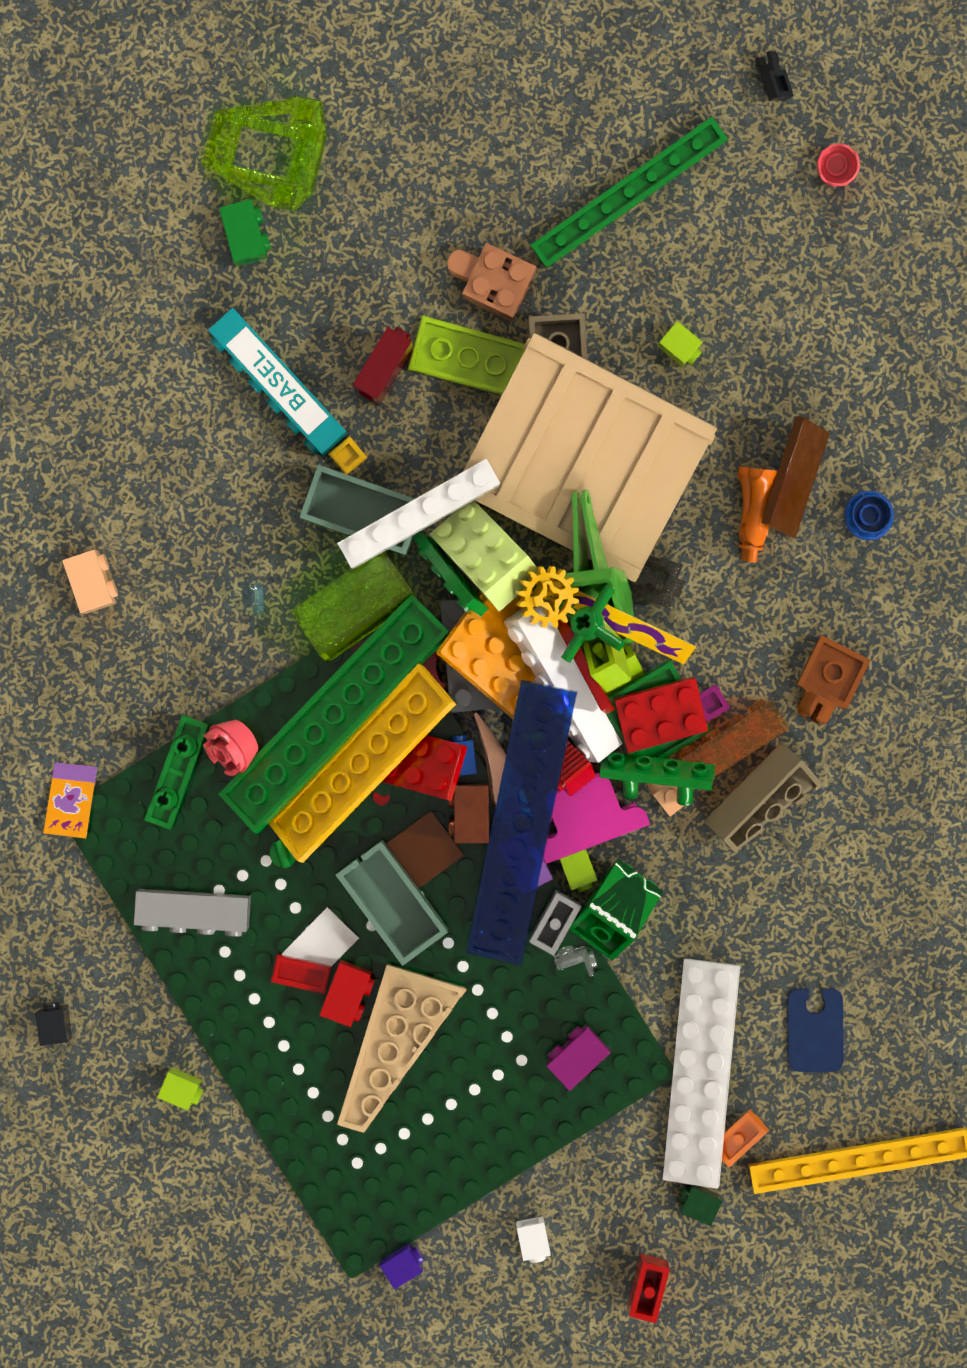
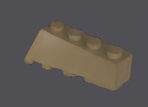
M781 742L730 793L723 803L712 811L704 823L736 852L763 832V825L767 822H776L783 817L782 811L792 803L797 806L805 800L804 794L812 788L817 791L824 785L802 759Z

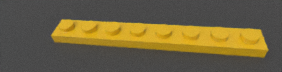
M963 1127L748 1164L752 1190L754 1194L967 1158V1128Z

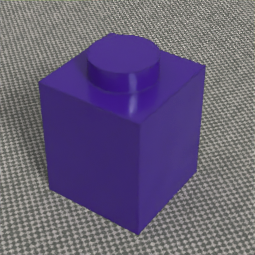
M407 1243L380 1261V1268L395 1290L423 1272L422 1262L425 1259L417 1246L413 1248L410 1243Z

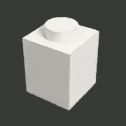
M543 1216L517 1221L516 1226L523 1261L529 1260L531 1263H537L545 1260L546 1256H551Z

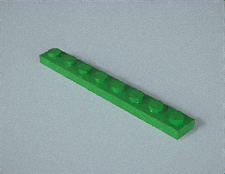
M710 117L530 245V248L544 268L548 269L727 142L728 138L714 118Z

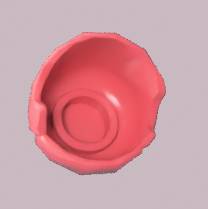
M846 144L829 145L821 151L817 160L818 175L826 184L833 187L846 186L856 178L860 169V160L857 152Z

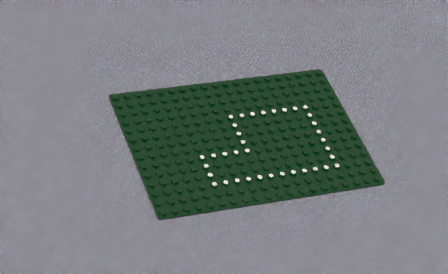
M381 609L202 722L210 724L209 728L231 720L242 722L254 735L259 752L353 655L350 647L368 639L390 617V613L386 609ZM449 711L427 735L451 742L450 737L465 735L451 711ZM173 740L94 789L86 838L73 837L348 1277L355 1278L379 1263L383 1258L407 1243L416 1240L672 1080L673 1066L601 952L570 930L566 933L554 956L529 942V936L555 889L563 894L565 893L553 874L552 880L522 894L520 888L514 889L508 877V874L512 873L508 864L502 865L495 852L499 848L497 841L508 835L503 822L501 823L497 820L490 798V789L489 843H456L464 856L419 888L448 927V933L403 966L342 885L336 874L357 857L360 861H363L361 855L382 839L387 843L431 810L449 833V817H454V808H449L448 800L381 782L303 863L296 860L292 866L282 869V867L275 865L270 858V848L273 842L281 839L269 824L259 834L253 833L218 795L236 775H226L224 773L226 768L219 761L214 764L208 757L203 744L171 830L147 822L144 819ZM474 749L477 774L461 775L457 783H488L489 786L487 769ZM375 791L382 796L390 794L388 803L385 805L376 804L373 799ZM514 818V822L518 831L522 829L523 826L521 825L518 818ZM139 889L249 895L251 896L249 929L247 932H242V936H227L225 931L214 930V934L211 935L198 934L197 929L187 928L185 933L169 932V927H158V931L141 930V926L134 925L136 891ZM327 907L359 938L332 965L325 994L271 982L277 954H282ZM341 959L371 970L370 979L375 980L369 996L363 994L360 1005L365 1007L359 1022L353 1020L351 1027L320 1016ZM387 963L467 988L366 1131L362 1133L337 1125ZM587 1024L609 1047L611 1053L569 1091L547 1067L546 1061L549 1059L547 1054L557 1045L562 1047L569 1040L567 1036L577 1026L582 1028Z

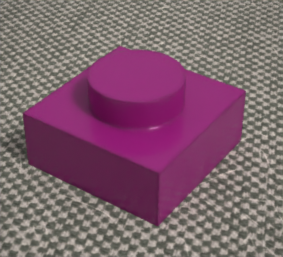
M716 684L699 693L706 722L730 709Z

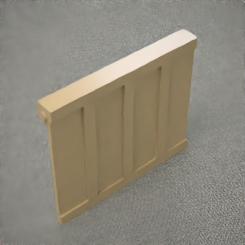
M534 332L531 339H527L523 347L525 351L464 469L465 471L487 459L500 482L499 487L475 501L573 551L572 493L579 491L581 495L582 490H588L608 568L614 567L624 571L627 579L636 582L707 446L712 444L717 428ZM586 531V541H587L588 559L592 560L591 552H590V546H589V541H588V536H587V531Z

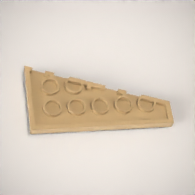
M387 963L337 1125L362 1133L366 1131L467 988Z

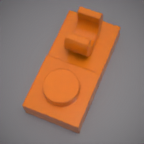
M750 1109L724 1132L722 1161L728 1167H731L769 1131L763 1124V1121Z

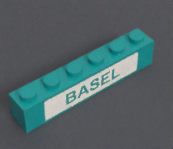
M234 308L229 310L208 330L213 336L210 339L211 343L220 352L225 349L232 356L228 360L239 373L244 370L251 377L247 382L258 394L262 390L269 397L266 403L277 414L282 411L288 417V420L285 421L287 426L295 434L300 431L307 438L304 444L314 455L320 452L324 457L348 435L346 430Z

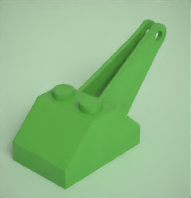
M582 490L580 495L579 491H575L572 493L574 572L566 573L564 578L573 577L574 581L570 586L578 588L580 592L597 599L605 585L612 587L615 592L607 604L634 617L632 592L625 572L614 567L608 568L593 513L590 493L588 490ZM586 531L594 570H589ZM587 620L585 625L589 628L591 623ZM618 634L625 641V644L633 643V640Z

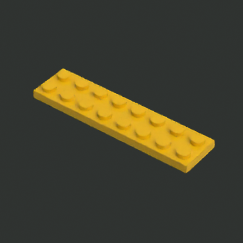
M419 663L326 765L268 823L298 862L303 863L456 705L423 665Z

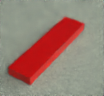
M558 620L557 628L565 644L568 646L575 634L569 621L564 623ZM581 646L573 659L600 710L608 714L615 710L605 689L591 677L585 651Z

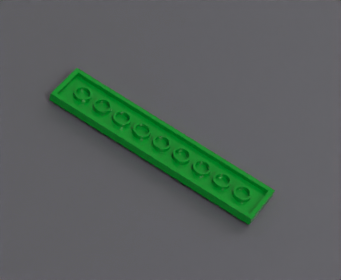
M411 594L255 755L244 772H239L218 795L253 833L259 834L326 765L418 663L422 665L441 646L450 631Z

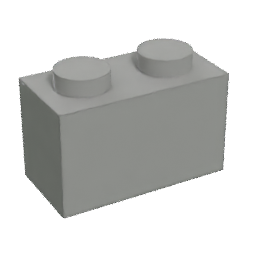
M555 889L529 936V942L554 956L581 908L580 903Z

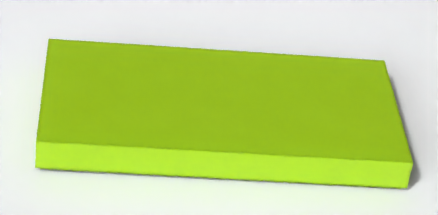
M422 315L408 370L502 396L525 351V348H523L525 344Z

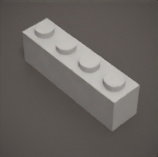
M139 889L136 891L134 925L141 926V930L158 931V927H169V932L185 933L187 928L197 929L198 934L211 935L214 934V930L225 931L227 936H242V932H247L249 929L251 896Z

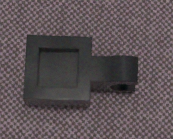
M766 52L768 63H766L765 57L755 58L757 68L765 72L761 74L768 100L785 101L793 97L787 72L780 69L777 52Z

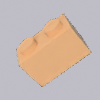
M91 550L62 560L81 614H87L116 604L114 597L118 596V591L114 581L108 580L106 571L109 570V565L104 554L100 555L99 551Z

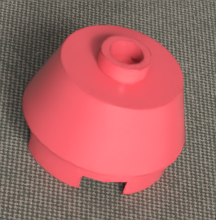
M238 720L213 725L209 728V732L204 735L207 742L203 744V747L208 757L214 764L219 761L226 768L224 773L228 776L244 772L258 752V744L254 735Z

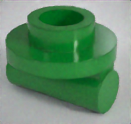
M281 840L273 842L270 848L271 861L275 865L282 867V869L292 866L296 859Z

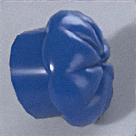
M862 491L855 494L848 501L844 510V521L848 530L855 537L862 540L881 538L890 530L893 524L894 511L890 501L876 491Z

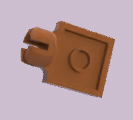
M820 635L796 683V686L803 690V697L798 705L797 712L804 718L812 716V722L825 724L829 721L836 707L847 710L871 660Z

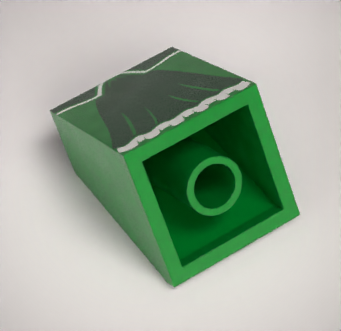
M618 859L607 870L581 907L569 930L613 961L636 939L663 891L654 882L637 873L629 864Z

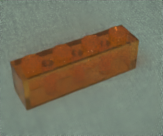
M760 699L748 707L750 712L741 717L738 713L725 721L727 727L719 732L713 729L702 736L703 742L694 747L693 744H689L678 752L680 757L676 760L716 764V776L790 728L772 700L764 702L763 699Z

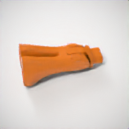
M738 467L737 478L740 481L743 496V511L739 527V541L742 544H738V548H742V561L757 563L758 550L762 551L769 527L762 524L761 521L778 471Z

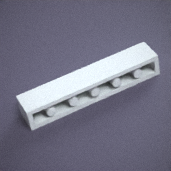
M485 459L337 544L350 567L354 569L500 486V482L489 462Z
M523 607L504 621L508 628V635L518 645L522 652V660L531 668L535 675L537 686L545 692L549 699V707L558 715L562 722L563 731L571 738L577 751L588 761L599 763L622 745V742L607 715L600 710L574 659L569 663L561 658L567 645L557 627H552L549 622L546 628H541L539 621L535 625L529 623L531 615L523 617L521 615L523 610H525V607ZM533 607L538 614L545 616L541 607Z

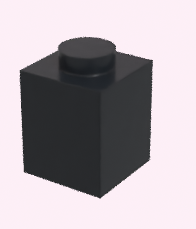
M59 1002L43 1004V1009L35 1013L39 1045L45 1046L70 1041L72 1039L68 1005L60 1006Z

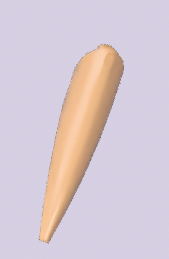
M474 713L485 753L490 798L498 822H503L507 835L517 832L514 818L531 813V809L506 753L479 714Z

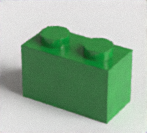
M252 199L220 207V214L236 267L267 259L266 250H270L271 245L267 233L262 234L259 223L264 222L260 206L255 207Z

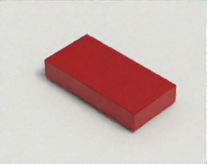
M277 954L271 982L325 994L332 966Z

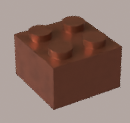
M457 783L452 801H449V808H454V817H449V836H455V843H489L488 783Z

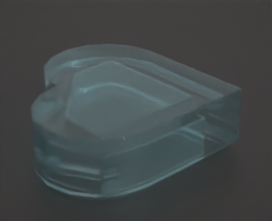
M262 583L251 584L253 616H260L264 614Z

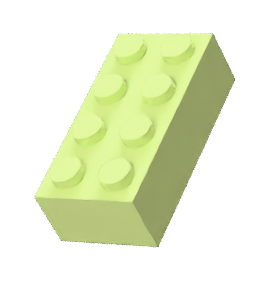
M475 501L455 511L429 534L499 612L518 596L516 591L524 589L520 580H529L527 572L532 571L538 574L537 567L529 556Z

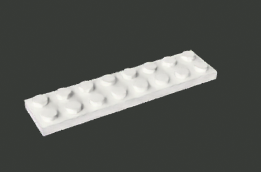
M684 959L663 1180L716 1189L719 1187L740 965Z

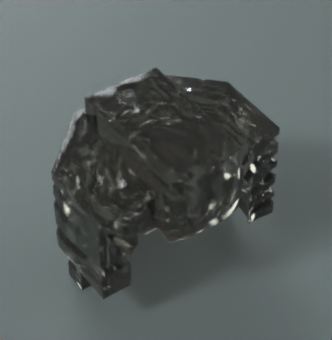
M649 555L640 575L635 594H640L646 601L670 609L671 602L674 597H680L683 584H685L684 580L678 578L683 565L663 557L657 558Z

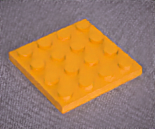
M479 591V597L489 609L482 616H479L472 610L469 613L465 611L436 651V654L515 722L522 723L543 693V690L535 682V675L531 668L522 660V652L518 645L509 637L508 628L504 623L506 619L523 608L516 604L522 600V596L518 595L499 612L483 593Z

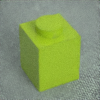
M677 321L662 338L657 347L683 368L687 362L692 365L702 352L698 348L703 342Z
M586 849L560 859L571 890L577 889L578 892H582L593 887L592 882L597 881Z
M171 1068L167 1073L157 1098L188 1111L192 1103L197 1105L204 1090L199 1088L202 1080Z

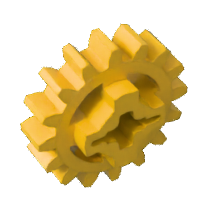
M542 566L537 567L538 574L532 571L527 572L529 580H520L524 589L516 591L517 595L522 596V600L516 603L517 606L525 607L521 615L523 617L531 615L529 623L535 625L539 621L541 628H546L548 622L552 627L556 628L558 627V620L567 623L566 614H575V610L571 608V605L579 603L578 599L573 598V594L577 593L579 589L570 586L574 581L573 577L564 578L566 571L560 569L556 573L554 566H549L547 572ZM550 578L557 580L562 587H554ZM536 584L537 587H536L535 591L533 592V594H531V590H532V588L534 587V585ZM547 592L552 593V597L548 599V602L543 601V597L547 596ZM562 600H564L563 606L559 610L558 607L560 606ZM533 607H541L545 616L538 614Z

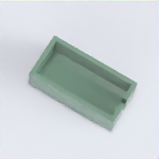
M318 465L299 518L346 536H351L413 501L415 498ZM414 535L388 550L407 557Z
M382 839L361 855L363 861H360L357 857L338 871L336 876L403 966L447 934L448 927Z

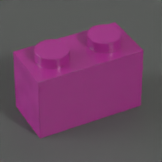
M587 1024L582 1028L580 1026L574 1028L567 1036L569 1040L562 1047L557 1045L547 1054L549 1058L546 1061L547 1067L569 1091L611 1053L609 1047Z

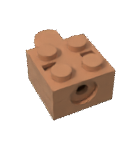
M488 243L485 244L479 257L464 250H456L449 256L447 262L449 273L467 282L462 293L463 300L510 322H513L537 266Z

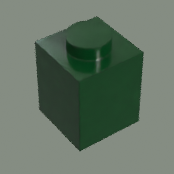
M688 1184L687 1188H681L676 1202L679 1203L680 1213L712 1226L723 1201L717 1193L701 1186Z

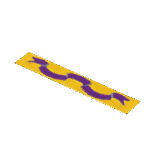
M550 578L554 587H562L557 580ZM578 591L573 594V598L578 599L579 603L572 604L571 606L577 610L583 607H592L596 599ZM547 592V596L543 598L548 600L552 597V593ZM608 604L602 611L605 622L616 633L681 664L687 661L696 646Z

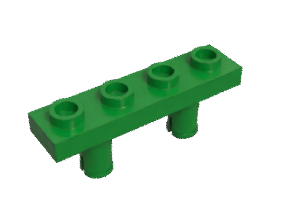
M182 715L144 819L145 821L170 830L173 828L204 742V735L207 733L210 724Z
M615 752L610 753L602 760L600 778L622 780V797L628 800L637 798L638 782L677 787V804L689 806L693 803L694 789L712 790L716 764Z

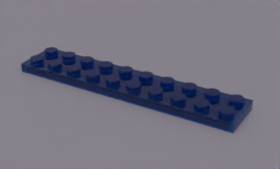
M521 680L466 953L521 965L523 962L578 691Z

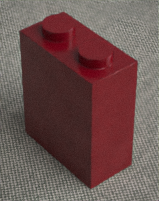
M389 327L386 328L353 383V387L358 394L380 406L413 351V344L409 338L410 334L399 327H396L394 330Z

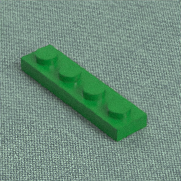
M422 531L418 532L413 537V540L419 546L417 552L426 561L432 563L430 568L438 577L445 579L444 587L451 594L459 597L456 602L467 613L472 610L479 616H482L489 609L434 539Z

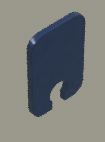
M822 988L824 1008L819 1013H811L806 1008V1001L809 998L808 989H794L789 993L787 999L789 1066L797 1072H833L839 1070L844 1061L843 997L841 993L836 989Z

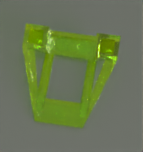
M293 96L278 102L271 100L263 102L262 105L251 107L244 105L215 111L202 165L270 207L296 211L313 193L327 139L323 102L317 99ZM291 114L289 120L291 126L255 117ZM242 126L295 139L286 178L233 165ZM247 180L273 186L272 191L270 192Z

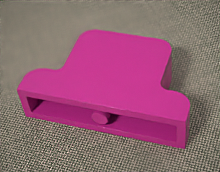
M594 772L595 778L591 779L590 783L583 786L573 796H569L564 790L558 792L553 787L546 794V803L554 821L556 832L542 837L541 852L545 863L553 862L650 825L646 812L637 806L635 802L620 807L610 779L600 778V772Z

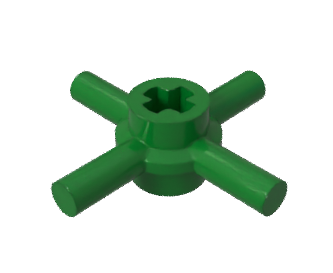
M605 585L592 607H583L577 610L571 606L575 610V614L567 613L566 616L571 619V628L575 635L561 656L565 661L571 663L584 641H592L599 638L617 651L624 647L625 641L605 629V620L602 615V611L615 592L612 587ZM562 600L560 606L558 607L559 610L563 606L564 600ZM587 620L591 623L589 628L585 625Z

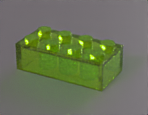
M384 551L360 566L350 569L290 612L316 651L328 663L380 627L411 594L415 597L416 595Z

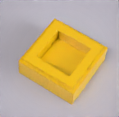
M350 436L329 453L330 457L346 475L367 459V456Z

